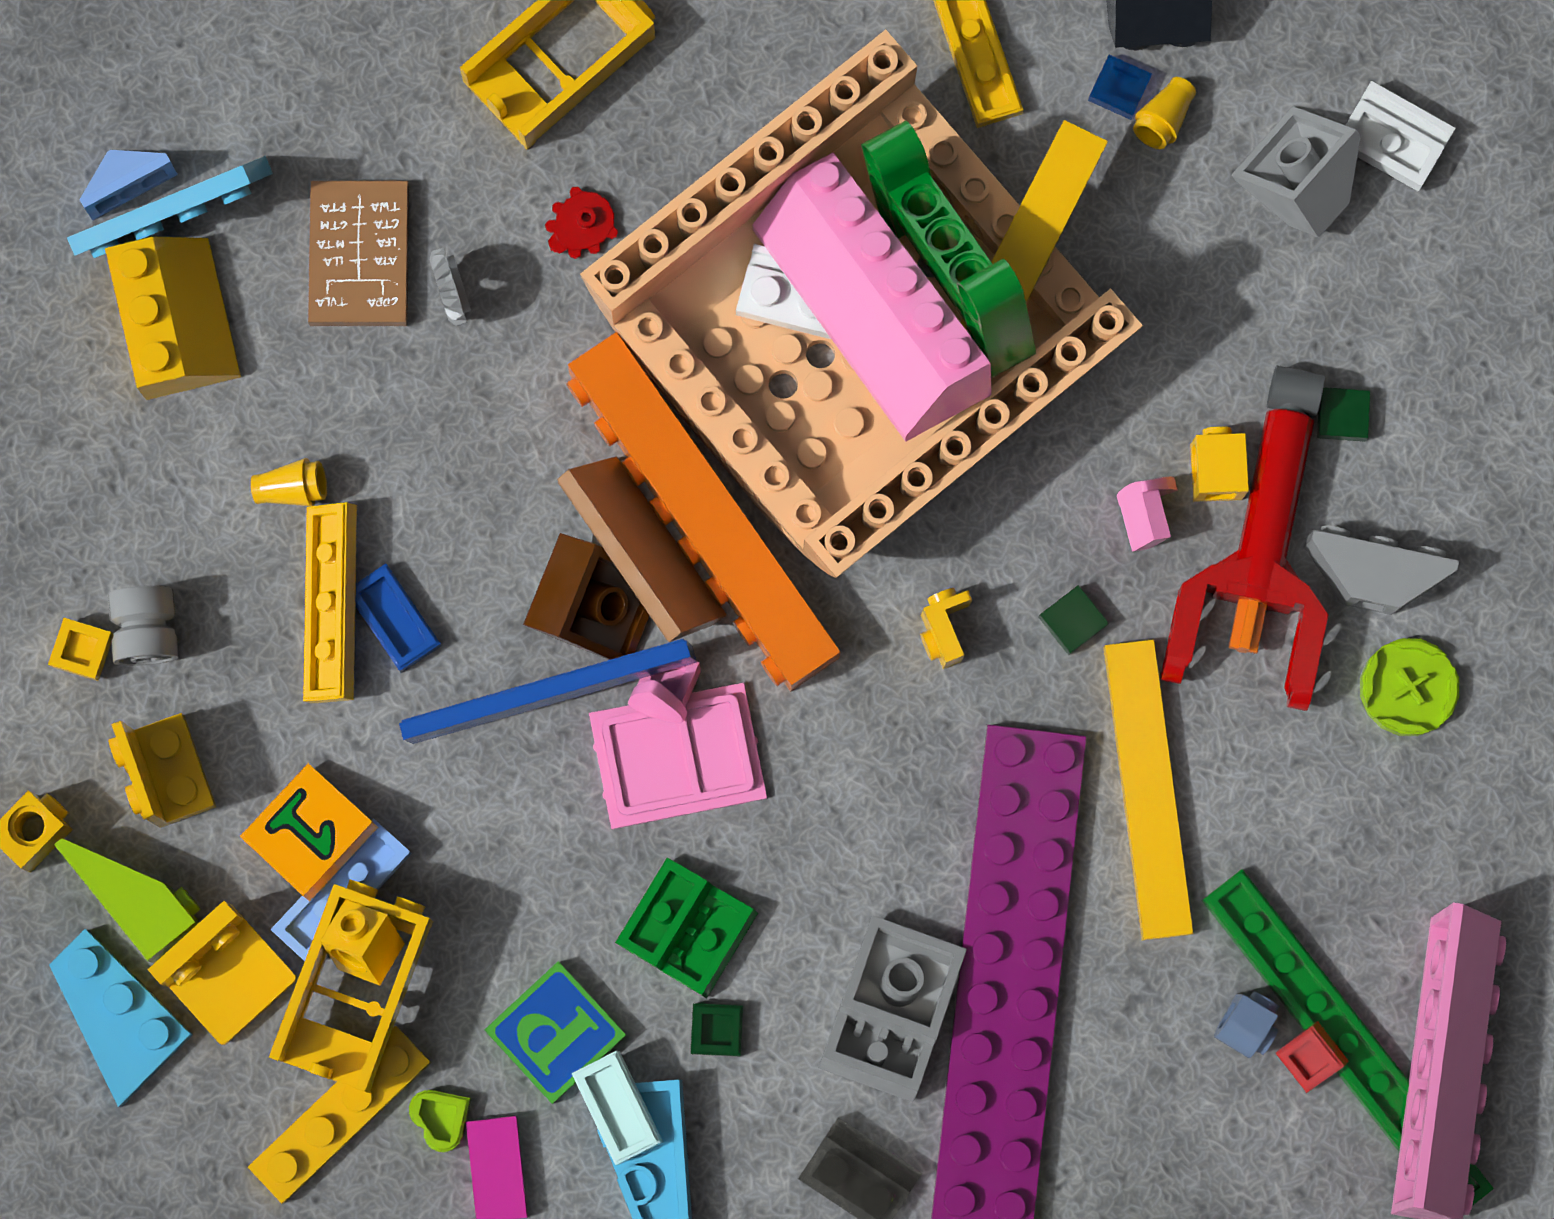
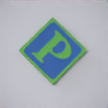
M559 961L484 1029L552 1104L576 1083L572 1075L573 1072L603 1058L627 1036Z

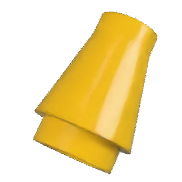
M1173 77L1162 91L1135 114L1136 123L1133 126V131L1138 139L1154 149H1164L1167 144L1174 143L1190 103L1197 93L1195 87L1184 78Z
M304 458L263 474L252 475L251 493L256 504L275 503L314 506L316 501L325 500L327 496V481L322 463L320 461L310 462L308 458Z

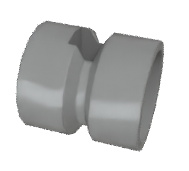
M138 586L114 590L108 594L110 621L121 627V629L114 633L113 640H111L114 664L140 666L167 663L178 659L175 629L166 625L175 617L174 592L172 588L165 586Z

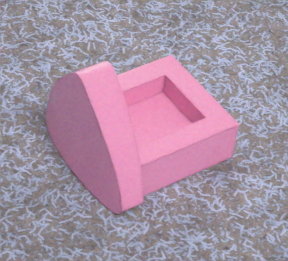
M1169 476L1134 482L1118 492L1117 500L1121 507L1132 552L1150 549L1171 537L1160 496L1178 491L1174 477Z
M697 661V663L641 678L628 700L629 706L654 718L677 723L684 722L688 713L685 707L701 673L700 662Z

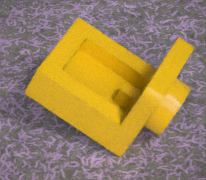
M949 588L936 593L927 599L929 606L924 607L921 613V618L927 631L920 633L922 643L930 660L939 658L943 669L962 662L964 657L948 615L970 606L972 597L969 590L957 594L955 588Z

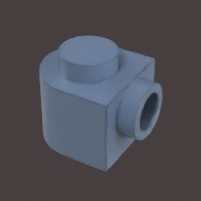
M1255 991L1252 992L1249 998L1243 994H1236L1218 1024L1214 1037L1247 1058H1251L1256 1051L1264 1055L1278 1032V1029L1272 1025L1278 1017L1276 1012L1280 1006Z

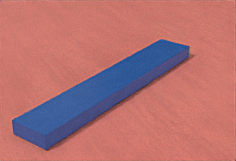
M680 639L401 720L399 726L403 740L415 744L697 663L693 646L687 640Z

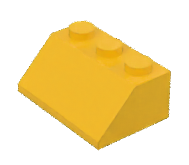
M149 237L105 248L136 387L146 400L241 377L208 238Z

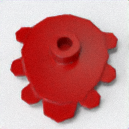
M572 187L569 191L570 198L566 199L564 203L556 202L552 205V211L557 214L556 220H548L545 228L548 232L553 233L548 240L551 251L560 254L568 250L569 256L577 259L581 256V249H588L591 254H597L600 251V243L606 237L610 239L617 237L618 230L614 227V212L605 198L596 192L582 191L579 187Z

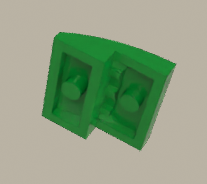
M667 857L615 943L707 999L758 915V912Z

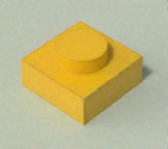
M63 618L48 665L52 668L99 681L114 634L107 630Z

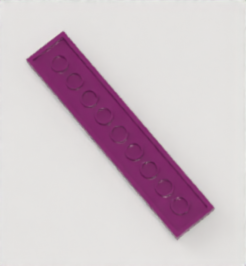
M987 725L962 947L967 950L958 975L931 1219H1034L1086 744L1085 736Z

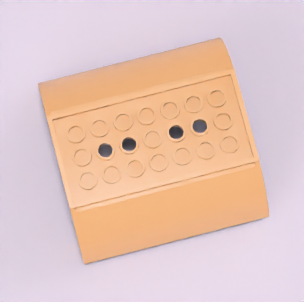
M886 29L580 273L599 309L656 388L765 517L810 561L835 578L845 572L1143 327L1111 288L1099 297L1055 247L1026 303L1036 354L991 378V396L905 442L832 339L736 315V307L752 255L753 245L764 246L753 231L752 225L790 175L834 152L878 211L861 144L905 120L911 124L921 140L927 156L931 177L992 262L1020 205L915 85L916 63ZM905 235L898 239L918 265L921 257ZM927 277L931 284L934 286V288L937 290V292L940 294L942 299L945 301V303L957 317V319L961 322L962 316L957 311L949 297L946 295V293L944 292L936 278ZM815 344H825L833 350L835 355L834 361L825 368H816L807 360L806 353L808 349ZM787 374L795 379L797 390L791 397L783 399L771 393L769 383L776 375Z

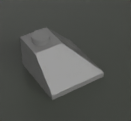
M1292 106L1231 176L1287 225L1319 238L1350 203L1361 135L1357 129Z

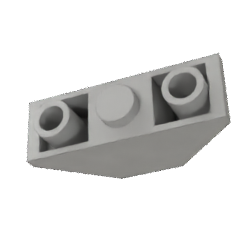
M1321 526L1320 531L1313 530L1306 537L1304 546L1343 605L1392 615L1449 578L1458 570L1459 565L1458 560L1446 558L1447 552L1438 548L1420 546L1417 547V551L1398 548V541L1387 537L1370 536L1368 541L1349 537L1350 531L1335 526Z

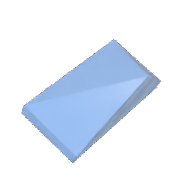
M109 150L82 194L80 202L90 218L94 220L178 174L166 153Z

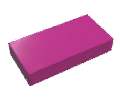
M517 1116L466 1122L476 1219L528 1218Z

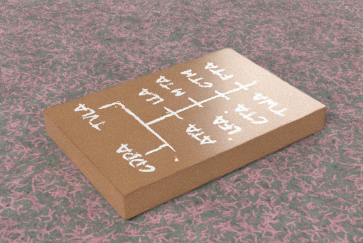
M311 181L308 323L310 326H407L408 181Z

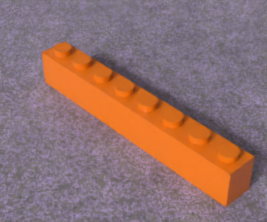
M615 332L570 362L568 369L572 379L566 383L570 392L581 407L589 403L599 416V419L594 422L596 429L609 447L617 442L627 457L621 462L625 471L636 486L645 482L655 497L649 501V504L663 525L666 526L672 522L682 535V538L677 541L679 548L692 566L700 562L710 578L704 582L718 604L722 606L728 602L735 611L738 618L733 621V625L748 646L756 642L767 658L760 663L776 686L784 682L791 692L837 661L840 657V650L618 333Z

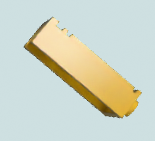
M537 0L460 67L463 82L528 150L536 143L538 138L642 47L655 39L653 23L655 15L643 0H594L626 36L575 80L569 75L566 76L531 39L574 0ZM524 44L560 81L563 91L548 104L506 60Z
M349 880L347 888L336 884L332 887L269 1058L370 1093L417 962L434 921L423 916L425 906L397 896L394 905L375 899L378 889ZM345 899L387 914L396 930L412 935L385 1009L378 1002L372 1001L367 1003L317 985L328 955L320 940ZM313 992L364 1009L372 1017L382 1016L373 1041L370 1042L304 1018Z

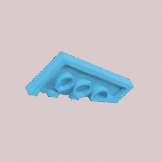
M263 156L69 236L67 240L74 256L90 250L93 258L106 254L105 248L119 245L117 238L133 232L136 240H140L164 230L161 220L177 214L180 223L208 212L204 202L221 196L225 205L252 194L248 184L273 174L266 156Z

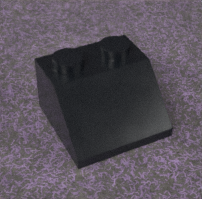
M1106 0L1109 30L1115 48L1123 47L1128 50L1137 51L1146 49L1149 45L1171 44L1176 47H1190L1197 42L1211 41L1212 0Z

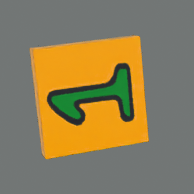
M308 763L240 837L310 902L379 827Z

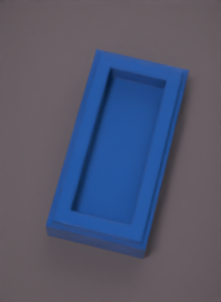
M384 564L356 583L355 606L400 673L442 646L387 564Z

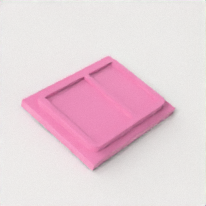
M744 683L691 693L685 707L688 713L682 723L648 716L629 705L589 713L595 742L593 749L597 752L604 789L602 796L606 800L612 830L767 799L757 750L758 739L754 735Z

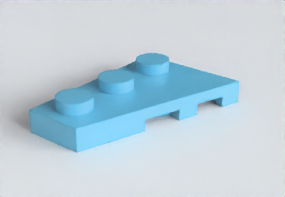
M84 929L49 964L117 1106L122 1107L193 1034L87 929Z
M682 1080L635 1083L663 1143L620 1165H615L599 1130H597L603 1147L607 1149L617 1174V1182L632 1219H692Z

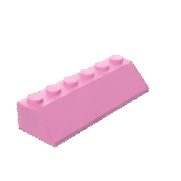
M834 152L791 174L753 223V231L905 442L991 396V363Z
M1453 902L1431 917L1409 1088L1391 1211L1393 1215L1414 1219H1463V1215L1470 1214L1474 1199V1186L1468 1184L1470 1164H1476L1480 1152V1135L1474 1134L1476 1114L1483 1113L1487 1098L1486 1084H1481L1483 1064L1487 1065L1490 1062L1493 1051V1035L1487 1034L1489 1014L1494 1015L1496 1013L1499 1003L1500 988L1499 985H1494L1493 982L1496 965L1500 966L1504 959L1506 937L1500 936V920L1460 903Z

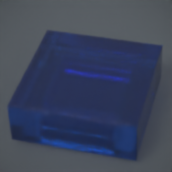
M1108 55L1088 101L1132 120L1152 77V73L1112 55Z

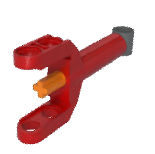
M1276 365L1267 400V408L1274 410L1266 412L1239 549L1217 564L1210 565L1182 583L1177 594L1161 680L1181 684L1184 670L1192 661L1205 594L1209 592L1213 593L1212 598L1237 604L1229 648L1241 653H1258L1266 610L1287 615L1291 611L1299 612L1284 689L1287 694L1288 708L1302 711L1308 710L1313 694L1328 613L1309 585L1299 579L1287 561L1314 427V420L1310 417L1315 418L1317 415L1325 375Z

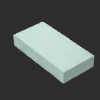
M615 1051L572 1073L615 1165H620L663 1143L620 1051Z

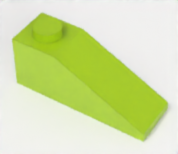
M63 838L54 844L147 961L155 963L199 923L195 914L201 909L183 887L174 891L171 886Z

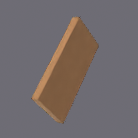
M617 456L568 469L557 479L558 484L667 641L671 642L715 625L726 616V613L712 596L695 568L682 553L672 535L659 520L647 499L627 474Z

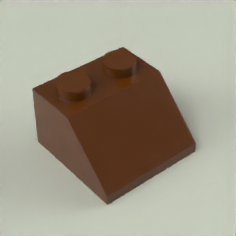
M560 533L523 625L611 660L635 653L650 615L603 547Z

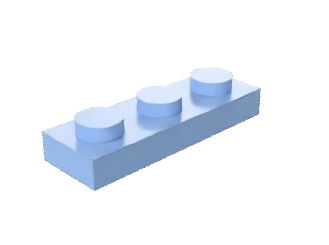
M374 818L372 822L379 828L310 902L301 896L271 929L304 961L334 884L347 888L349 880H354L379 890L412 854Z

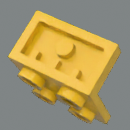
M179 713L135 730L123 721L112 724L116 737L108 740L117 766L119 768L124 766L131 779L132 784L125 786V791L135 815L141 814L143 820L146 819L161 828L216 807L184 714Z
M226 901L220 903L147 969L161 985L169 987L221 1045H226L297 980L292 970L237 909Z

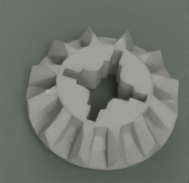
M444 247L433 250L429 260L448 320L455 326L467 323L464 313L471 311L454 255L446 257Z

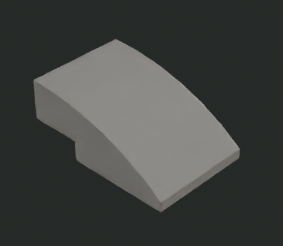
M872 915L818 1068L913 1102L919 1091L967 949Z

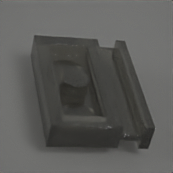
M837 1117L798 1179L857 1219H893L922 1173Z

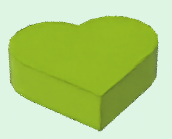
M433 1090L421 1091L412 1098L409 1104L410 1118L417 1126L424 1129V1139L431 1149L438 1152H449L461 1143L471 1098Z

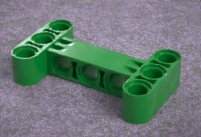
M905 120L862 143V152L879 214L898 239L905 235L960 313L966 322L969 335L991 363V378L1035 355L1036 349L1025 295L1015 272L1005 259L992 264L931 177L925 149L911 124Z

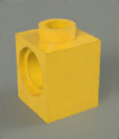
M1223 426L1203 429L1202 435H1196L1190 444L1193 502L1242 500L1249 492L1246 434H1232V428Z
M28 790L0 819V849L21 869L31 873L55 848L54 844L61 838L64 839L73 830L63 820L69 812L49 793L40 798ZM40 815L44 821L42 835L34 841H26L22 833L25 821L32 816Z
M347 899L344 900L320 940L338 970L379 986L405 945L387 914Z

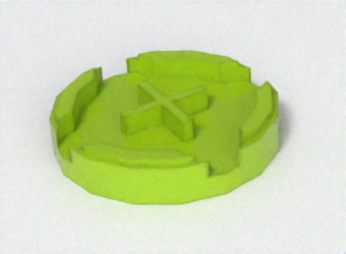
M1410 638L1395 640L1377 650L1367 660L1360 677V698L1370 718L1380 728L1398 736H1420L1436 730L1453 714L1459 699V676L1455 667H1452L1450 660L1446 657L1447 655L1434 644L1422 639Z

